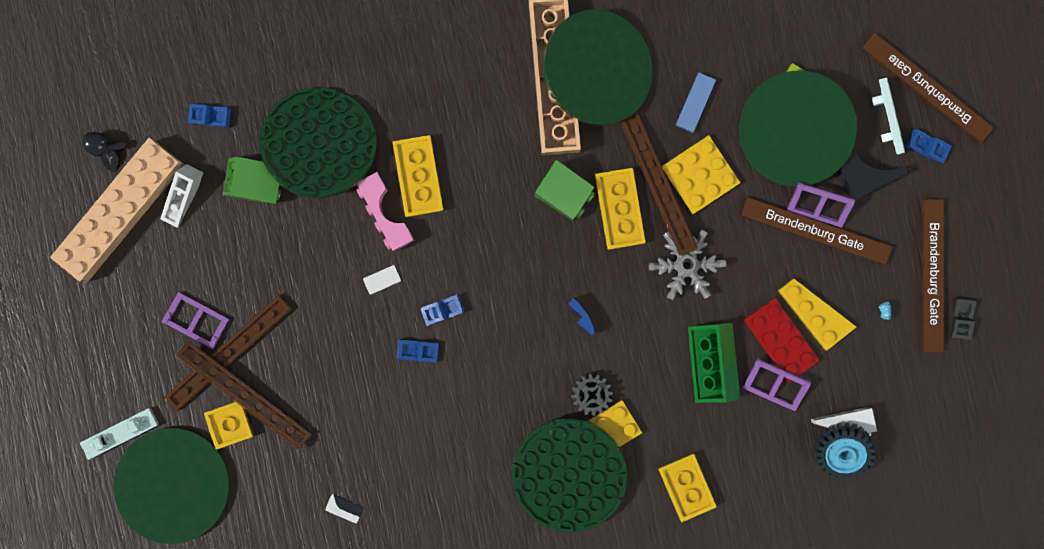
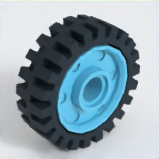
M844 422V426H841V423H837L836 428L833 425L829 426V431L827 429L823 430V435L820 434L818 441L816 440L815 452L821 470L823 469L826 475L829 473L831 478L836 476L837 480H842V477H844L845 481L850 480V476L853 479H857V474L860 476L865 475L864 470L867 472L870 470V466H873L876 456L874 444L869 433L861 426L858 428L857 424L850 426L846 422Z

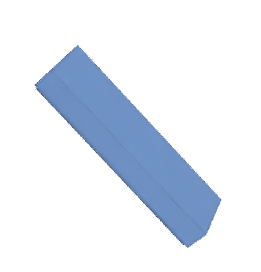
M701 73L697 74L675 126L691 133L694 132L715 84V79Z

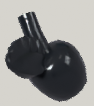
M86 133L82 141V149L90 155L101 157L103 165L109 171L115 172L117 170L119 156L116 150L125 149V142L108 143V137L103 133Z

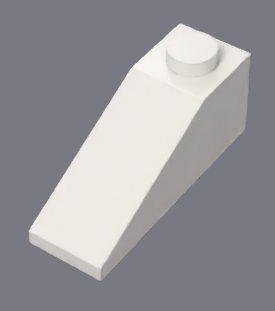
M188 164L176 171L160 218L161 220L179 227L198 190L203 172Z
M869 407L811 419L812 423L828 428L831 425L836 428L837 423H841V426H844V422L849 423L850 426L857 424L858 428L861 426L870 436L871 432L877 431L873 411Z

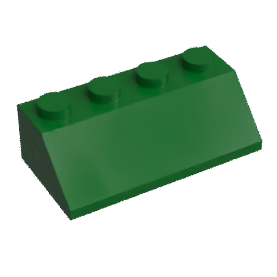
M733 323L688 327L695 403L740 400Z

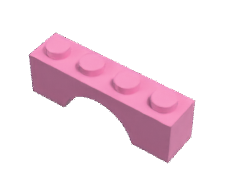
M376 172L361 180L357 184L359 188L356 191L361 199L365 198L368 204L365 207L369 215H374L377 220L374 224L379 233L383 232L386 238L383 241L388 250L392 248L395 252L414 242L415 240L405 223L390 222L383 215L381 203L388 190L380 175Z

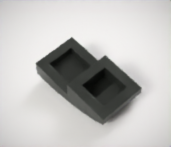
M955 297L951 323L952 338L971 340L975 324L973 320L977 302L975 299Z

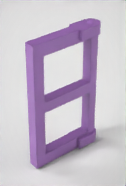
M799 182L787 207V211L842 228L855 203V199ZM803 190L821 196L814 212L795 207ZM827 198L846 203L838 220L820 214Z
M178 292L162 323L213 350L230 319ZM181 300L199 308L188 330L170 321ZM204 312L221 320L211 341L193 333Z
M757 358L743 385V389L796 411L811 382ZM760 367L779 374L769 393L751 385ZM784 377L802 385L793 403L774 396Z

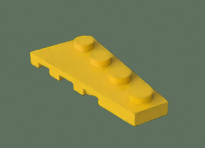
M795 279L790 280L778 290L825 351L856 328L855 325Z

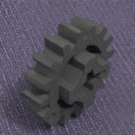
M590 373L587 379L581 376V382L575 381L578 386L572 387L575 394H572L571 398H576L573 404L580 405L578 407L579 412L585 409V415L591 411L592 415L595 416L597 410L602 414L601 408L608 409L609 407L606 403L612 402V399L608 398L609 395L613 394L612 391H608L611 385L604 384L605 378L600 381L598 374L595 378H592ZM588 382H597L594 386L585 385ZM602 388L605 392L604 400L600 397ZM580 390L584 392V398L582 399V401H580L579 398ZM589 390H590L591 392H593L594 390H596V392H595L596 398H595V399L592 398V397H591L590 399H588L589 395H588L587 392H588ZM590 403L598 404L596 407H587Z

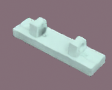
M887 78L879 80L882 95L873 97L872 101L874 106L884 104L891 132L881 135L882 142L893 141L896 154L900 155L906 152Z
M148 408L80 442V445L89 460L158 426L159 423L152 409ZM102 437L104 438L107 445L103 444L101 440Z

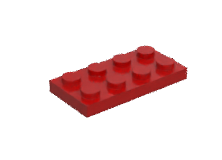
M773 298L743 319L777 368L799 376L820 361L776 298ZM784 377V379L786 380L787 383H789L790 381H792V380H790V379Z

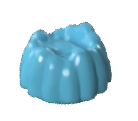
M889 301L883 302L878 307L882 312L881 318L890 320L891 303Z

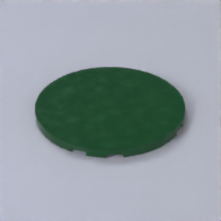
M594 9L575 13L555 28L545 46L543 72L549 92L552 93L558 106L564 112L580 122L603 126L620 122L630 117L640 108L651 86L652 62L644 39L632 24L612 12Z
M809 71L784 72L763 82L746 101L739 121L740 144L745 157L752 167L766 179L780 185L797 187L799 182L805 185H813L832 176L850 156L857 135L856 114L847 94L831 79Z
M305 88L283 97L268 112L260 131V152L269 174L285 189L309 198L332 197L352 189L366 176L376 154V132L367 111L351 96L331 88Z
M577 418L555 419L536 427L521 442L512 464L511 476L514 493L521 507L537 523L560 532L586 531L602 524L619 507L627 486V466L617 442L601 427Z
M164 428L145 434L128 447L117 465L113 489L117 508L130 528L151 541L177 544L201 536L219 520L229 499L230 481L227 464L212 442L201 434L188 429Z

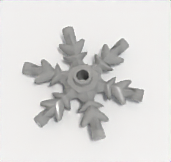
M701 230L697 239L693 236L698 249L680 257L669 232L663 235L669 243L665 244V247L673 250L670 254L677 255V260L672 262L668 258V262L658 258L659 263H649V271L659 270V275L667 270L668 274L673 269L678 271V276L672 277L675 281L667 285L668 288H671L667 295V298L670 300H674L677 291L682 294V284L686 286L685 277L692 278L691 285L695 283L694 289L696 294L700 290L704 299L711 296L705 287L710 286V284L701 280L704 276L698 275L697 271L702 268L707 272L708 268L713 272H717L715 267H726V260H715V255L706 260V256L702 261L697 260L696 255L702 253L700 249L707 246V243L703 242L708 234L707 232ZM685 262L690 264L689 269L683 267Z

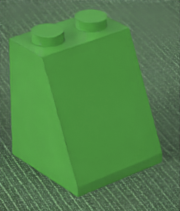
M241 157L228 159L222 196L276 204V200L280 198L281 190L278 189L279 184L269 174L264 162Z
M556 160L536 190L535 197L573 221L575 217L579 219L585 210L582 208L585 201L589 203L595 193L592 192L594 187Z

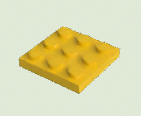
M710 136L705 137L662 166L666 177L692 215L740 184V181Z

